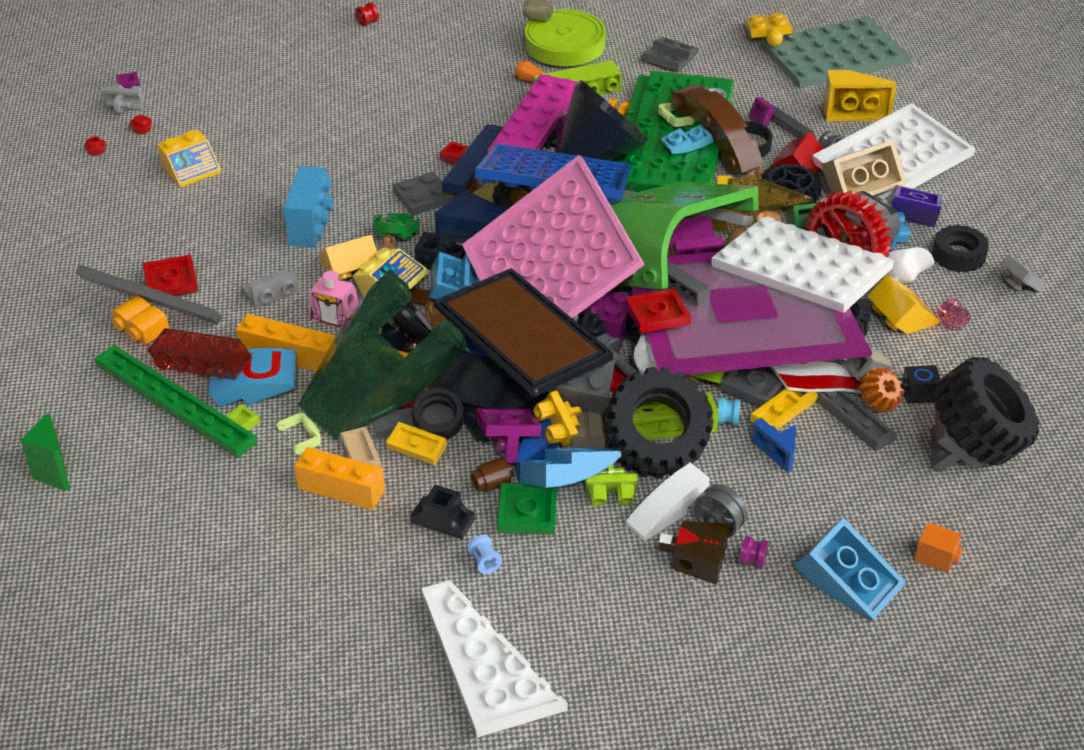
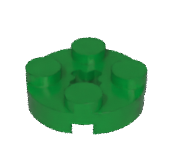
M388 213L387 218H381V214L373 216L372 227L375 229L376 235L385 236L389 235V233L398 234V237L410 238L412 237V232L420 230V218L414 220L413 215L403 213Z

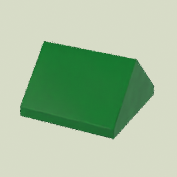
M45 414L20 442L32 479L64 491L69 490L70 486L63 455L51 414Z

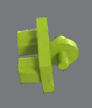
M612 464L600 473L587 478L585 490L586 494H589L591 504L593 506L607 504V493H617L618 504H632L634 492H636L637 473L625 474L624 467L614 468V464Z

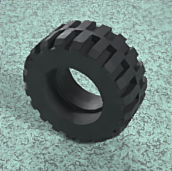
M971 357L943 376L936 384L934 392L936 411L940 413L939 418L942 424H945L947 427L946 431L951 437H954L957 445L961 449L964 448L968 455L972 458H977L981 463H988V465L1006 463L1034 444L1039 433V420L1035 415L1036 410L1034 405L1030 403L1027 393L1022 390L1020 383L1014 380L1006 369L1003 370L1000 364L991 362L988 358Z
M654 367L646 368L644 374L637 371L631 374L629 380L624 379L619 384L617 391H614L605 416L604 429L605 433L608 434L606 441L609 448L621 451V457L618 461L624 459L626 461L624 467L630 471L635 467L640 470L639 475L647 477L648 472L654 473V478H663L665 473H669L672 476L690 462L693 464L703 453L713 429V420L711 419L713 410L710 404H706L708 396L705 391L699 392L697 390L699 384L694 379L690 381L684 379L685 373L678 371L676 375L670 373V368L662 367L661 372H655ZM647 403H662L671 407L678 413L683 422L684 430L679 439L670 443H656L644 438L637 431L633 423L635 410Z

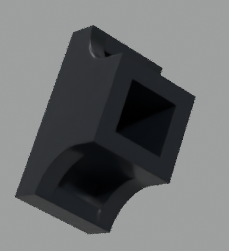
M436 484L427 496L421 498L410 515L411 523L462 540L475 520V512L466 508L462 503L461 492Z

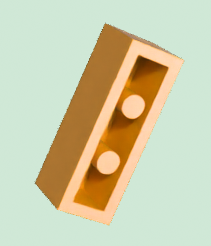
M306 447L294 465L297 486L301 490L374 510L385 492L382 467Z

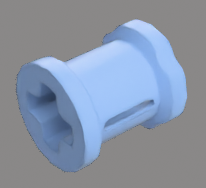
M487 535L474 537L467 545L469 555L476 559L477 569L483 574L497 570L502 564L500 554L493 550L492 541Z

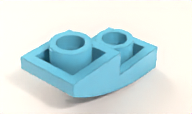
M702 124L686 133L679 128L661 138L662 143L672 154L694 151L714 142L712 135Z

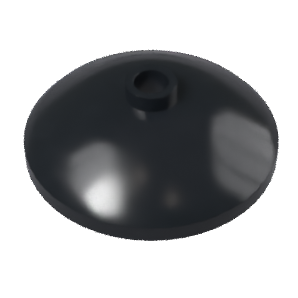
M391 284L385 288L387 310L394 320L391 325L395 331L401 336L405 333L415 341L419 340L428 345H438L440 343L439 336L430 331L415 313L418 309L397 288Z

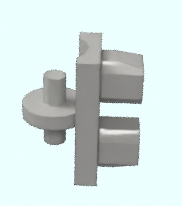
M113 84L112 87L104 86L102 88L106 108H114L116 113H123L124 110L142 111L144 109L142 100L144 95L141 86H133L131 89H128L120 84Z

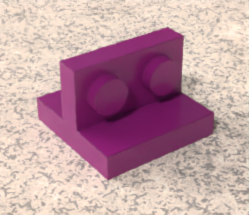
M476 408L475 420L484 434L491 436L492 444L496 446L497 452L501 454L506 463H517L519 436H541V424L530 409Z

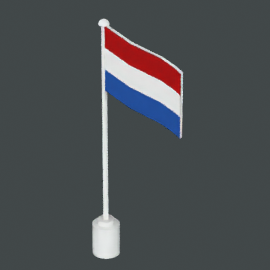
M847 359L809 362L807 364H788L779 367L770 366L787 390L862 393L858 390L861 381L857 380L844 364Z

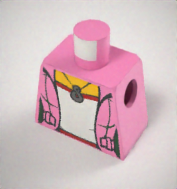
M327 271L311 289L309 320L352 331L363 316L355 286L352 283L339 280L336 271Z

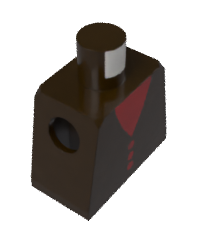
M684 521L681 523L678 536L661 533L658 550L674 553L673 569L675 571L717 584L728 544L730 524Z

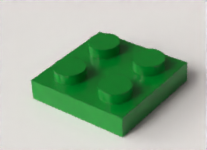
M501 483L497 524L498 533L555 534L557 487L545 488L529 484Z

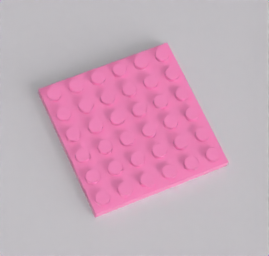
M580 155L462 244L480 281L512 268L571 318L582 312L645 265L586 162Z

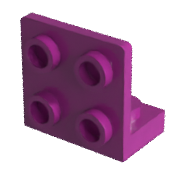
M709 216L683 218L676 225L671 235L668 249L670 256L717 252L723 249L724 241L722 236L715 237Z

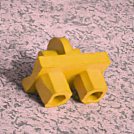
M557 390L550 392L545 400L536 404L533 412L537 420L542 421L549 418L552 423L551 426L545 429V436L549 444L561 442L563 447L572 443L571 439L578 434L576 428L580 426L577 418L583 413L581 408H572L568 401L563 403Z

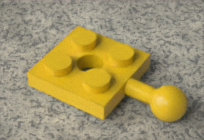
M772 13L771 16L766 17L753 15L751 18L745 19L746 28L751 38L766 37L768 44L771 46L780 45L783 41V35L792 34V25L786 15L782 13Z

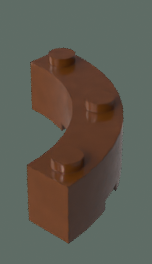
M698 84L689 85L670 92L672 106L676 114H685L694 118L712 135L723 154L730 174L744 173L764 165L755 139H750L744 129L747 124L733 105L716 91L711 92L707 90L706 86Z

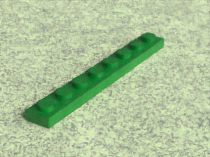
M116 345L111 346L94 358L96 366L236 458H239L257 444L256 435Z

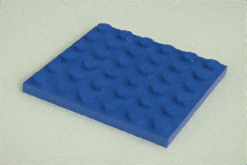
M496 143L476 167L475 178H481L483 183L494 184L496 181L505 182V185L508 187L517 188L520 185L530 186V190H534L577 157V155ZM581 156L608 202L616 203L617 200H622L632 164Z

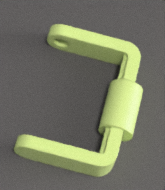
M672 102L659 104L658 114L672 126L680 127L692 125V123L696 122L690 116L676 118L669 112L675 111Z
M305 413L295 414L279 421L276 425L278 430L282 431L302 422L303 427L313 437L295 445L293 448L295 454L303 453L306 447L314 448L321 444L320 430Z

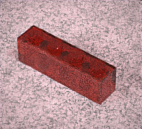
M168 328L163 329L147 350L152 356L154 364L161 369H171L182 373L189 372L201 376L208 375L219 379L226 378L232 380L238 377L252 358L241 339Z

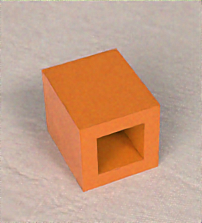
M928 522L918 541L914 561L948 573L952 563L958 564L962 556L964 547L959 546L962 534Z

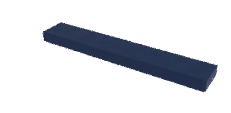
M487 124L443 179V190L462 193L468 188L475 178L476 167L488 154V149L503 129L502 126Z

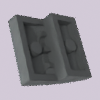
M661 37L654 40L652 49L643 52L641 60L678 72L692 61L699 48Z

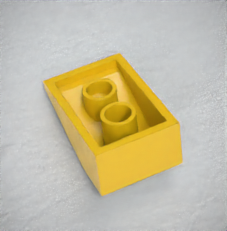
M827 70L823 100V111L826 121L881 120L892 114L897 83L850 70Z

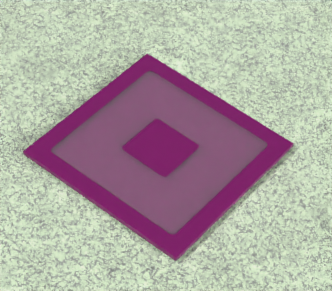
M720 251L667 256L669 262L710 287V301L697 306L678 294L691 315V325L656 330L652 333L645 332L657 372H661L662 367L670 368V373L676 375L678 371L686 375H699L708 372H727L729 370L755 369L768 366L779 367L788 364H807L809 362L834 361L848 358L858 359L872 356V351L850 308L842 313L711 266L712 257ZM630 286L633 295L670 290L669 287L655 289Z

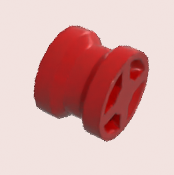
M372 2L365 4V7L359 6L355 9L356 19L361 26H367L369 22L379 20L378 9Z

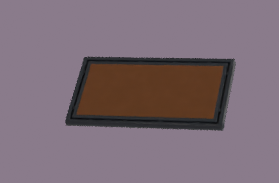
M512 268L433 302V307L532 397H536L613 360V352Z

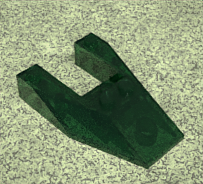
M391 269L370 287L341 327L298 403V406L335 441L341 438L340 433L361 428L411 403L468 348L465 335L446 318L405 358L377 333L413 298L409 285Z

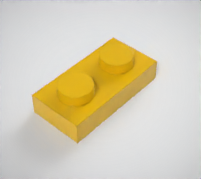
M398 422L386 441L388 449L434 466L448 445L447 439L401 422Z

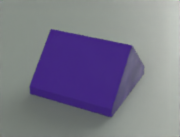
M896 185L891 206L897 212L904 213L905 221L935 228L942 207V195Z

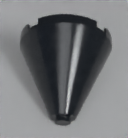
M580 80L574 86L556 152L611 161L642 147L648 138L595 90Z

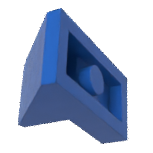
M763 418L753 422L751 442L787 473L792 471L797 426L793 425L779 433L774 426L768 424Z

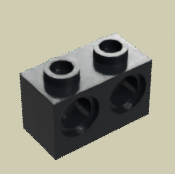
M424 231L414 248L415 260L426 269L432 270V265L439 252L463 259L466 252L455 248L458 239L464 241L469 239Z

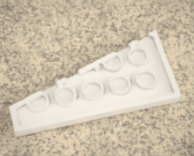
M450 580L421 588L422 597L477 738L568 711V703L550 689V684L543 677L540 678L530 668V663L501 633L497 634L490 626L489 620L484 615L480 616L467 597Z

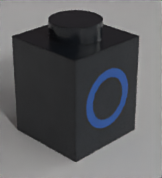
M936 365L905 366L903 377H900L899 381H902L900 387L905 391L904 396L907 404L936 402L934 392L936 384L941 379Z

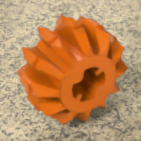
M888 367L874 368L860 379L861 385L858 390L863 393L860 399L867 402L866 408H873L875 413H884L894 410L903 401L901 396L905 391L900 387L902 381L897 380L896 372H890Z

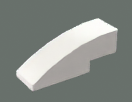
M690 462L657 487L626 520V526L645 542L687 515V507L693 504L697 497L709 486L710 478Z

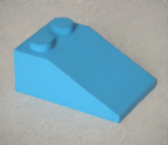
M844 518L829 528L794 564L814 587L869 621L874 620L906 584V581Z

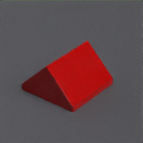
M810 131L788 143L770 167H777L779 163L782 165H786L787 162L791 165L797 163L798 166L806 165V169L811 168L814 173H818L821 169L815 165L812 156L823 150V148Z

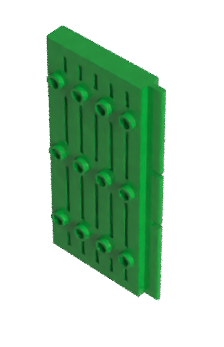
M650 71L649 76L638 75L626 118L648 140L642 147L613 159L616 162L632 164L625 190L640 192L676 182L714 183L721 151L715 140L713 139V143L694 151L672 154L662 143L661 138L679 128L686 133L700 125V123L696 120L692 125L672 126L658 114L659 104L672 102L670 92L697 84L706 86L707 89H722L726 93V99L731 103L734 92L733 79ZM669 111L676 118L688 117L685 114H676V111Z

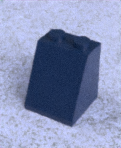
M465 190L434 213L436 234L470 239L507 209Z

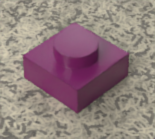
M137 72L116 75L117 83L124 88L131 89L133 86H140Z
M755 97L749 117L755 122L768 127L775 107L763 97Z

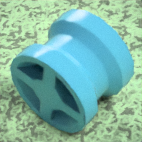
M719 397L718 424L730 422L733 426H738L741 399L727 401L725 398Z

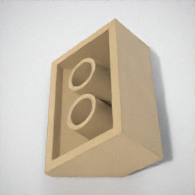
M893 140L821 164L827 184L835 194L840 191L844 193L852 191L853 194L859 191H866L874 196L894 189L896 185L902 186L907 184Z

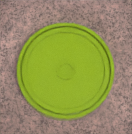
M570 9L553 10L552 18L549 17L548 21L529 20L525 26V49L527 53L535 60L548 65H582L597 59L606 47V27L604 23L596 16L587 12Z

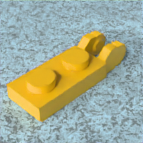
M785 389L752 412L750 422L753 423L763 418L768 424L778 430L805 409L810 408L816 402L818 394L816 392H808L802 396L803 392Z

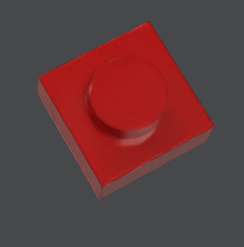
M451 141L440 151V160L456 164L469 147Z

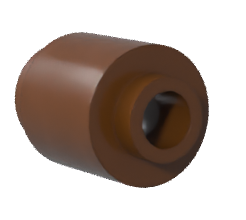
M500 457L476 466V469L470 472V476L477 492H488L501 487V483H511L514 471L511 463H506Z

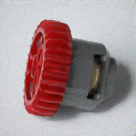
M840 191L836 194H830L826 198L821 199L807 216L810 220L805 224L809 228L808 231L816 232L818 235L827 238L837 239L845 244L859 246L873 253L883 254L885 257L890 256L888 251L892 249V245H890L891 240L900 230L899 215L891 204L883 198L870 195L866 191H859L855 194L852 191H847L846 193Z

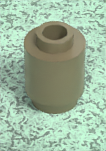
M524 1L523 17L539 21H548L549 17L552 18L553 5H550V1Z

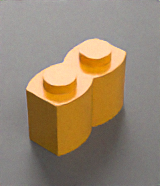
M137 295L111 310L114 327L118 331L128 334L134 342L138 341L143 345L150 343L170 329L166 315L157 307L150 306L146 300Z

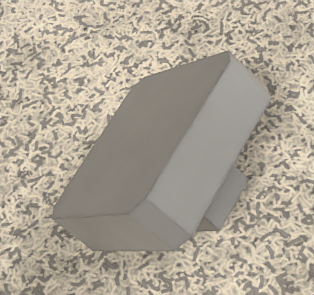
M1009 254L1001 262L1013 275L1006 281L1019 291L1023 288L1022 285L1024 284L1040 292L1047 284L1027 266Z

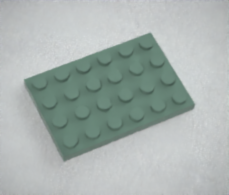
M861 17L860 19L846 20L819 28H809L801 32H792V34L783 35V41L778 46L769 45L767 39L762 40L761 48L798 88L825 83L827 70H850L864 74L908 64L910 61V55L870 17Z

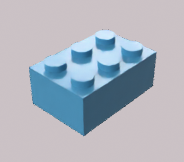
M299 166L283 207L289 246L317 248L319 239H322L324 236V225L328 224L329 210H333L334 198L330 196L332 180L331 177H328L327 168Z

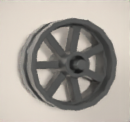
M713 484L708 486L693 502V512L698 522L730 524L728 538L732 537L748 518L747 507L742 498L733 489L725 485Z

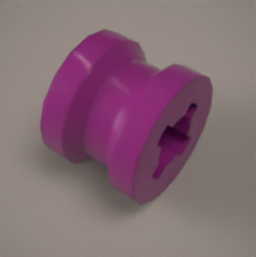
M745 536L739 564L746 565L751 563L755 564L756 568L763 569L769 541L763 539L759 542L753 540L751 536Z

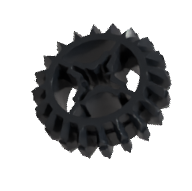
M788 162L786 165H782L779 163L777 167L771 166L770 169L765 170L760 179L759 191L762 201L767 202L768 206H774L776 210L779 208L783 209L785 212L786 209L793 205L817 203L821 196L822 183L819 174L814 173L811 168L806 169V165L798 166L797 163L791 165Z

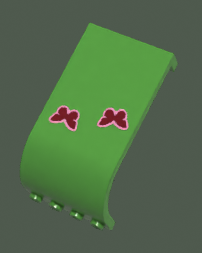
M676 182L624 195L622 200H617L616 203L609 202L645 264L618 285L655 289L668 288V246L671 235L680 220L688 215L712 208L757 211L759 210L758 186Z

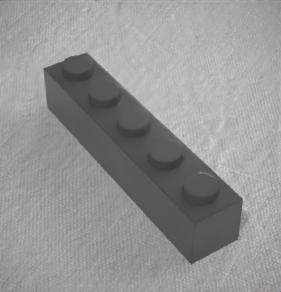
M667 260L668 288L675 289L679 295L696 306L710 301L709 286Z

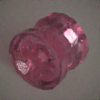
M956 298L948 299L938 309L939 317L946 321V325L951 330L961 329L969 322L971 317L970 312L963 308L962 303Z

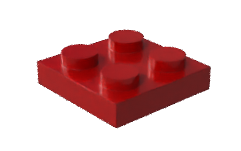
M191 254L142 263L146 287L173 296L199 291Z
M675 289L625 297V306L640 333H652L656 330L676 329L681 326L691 325V315Z

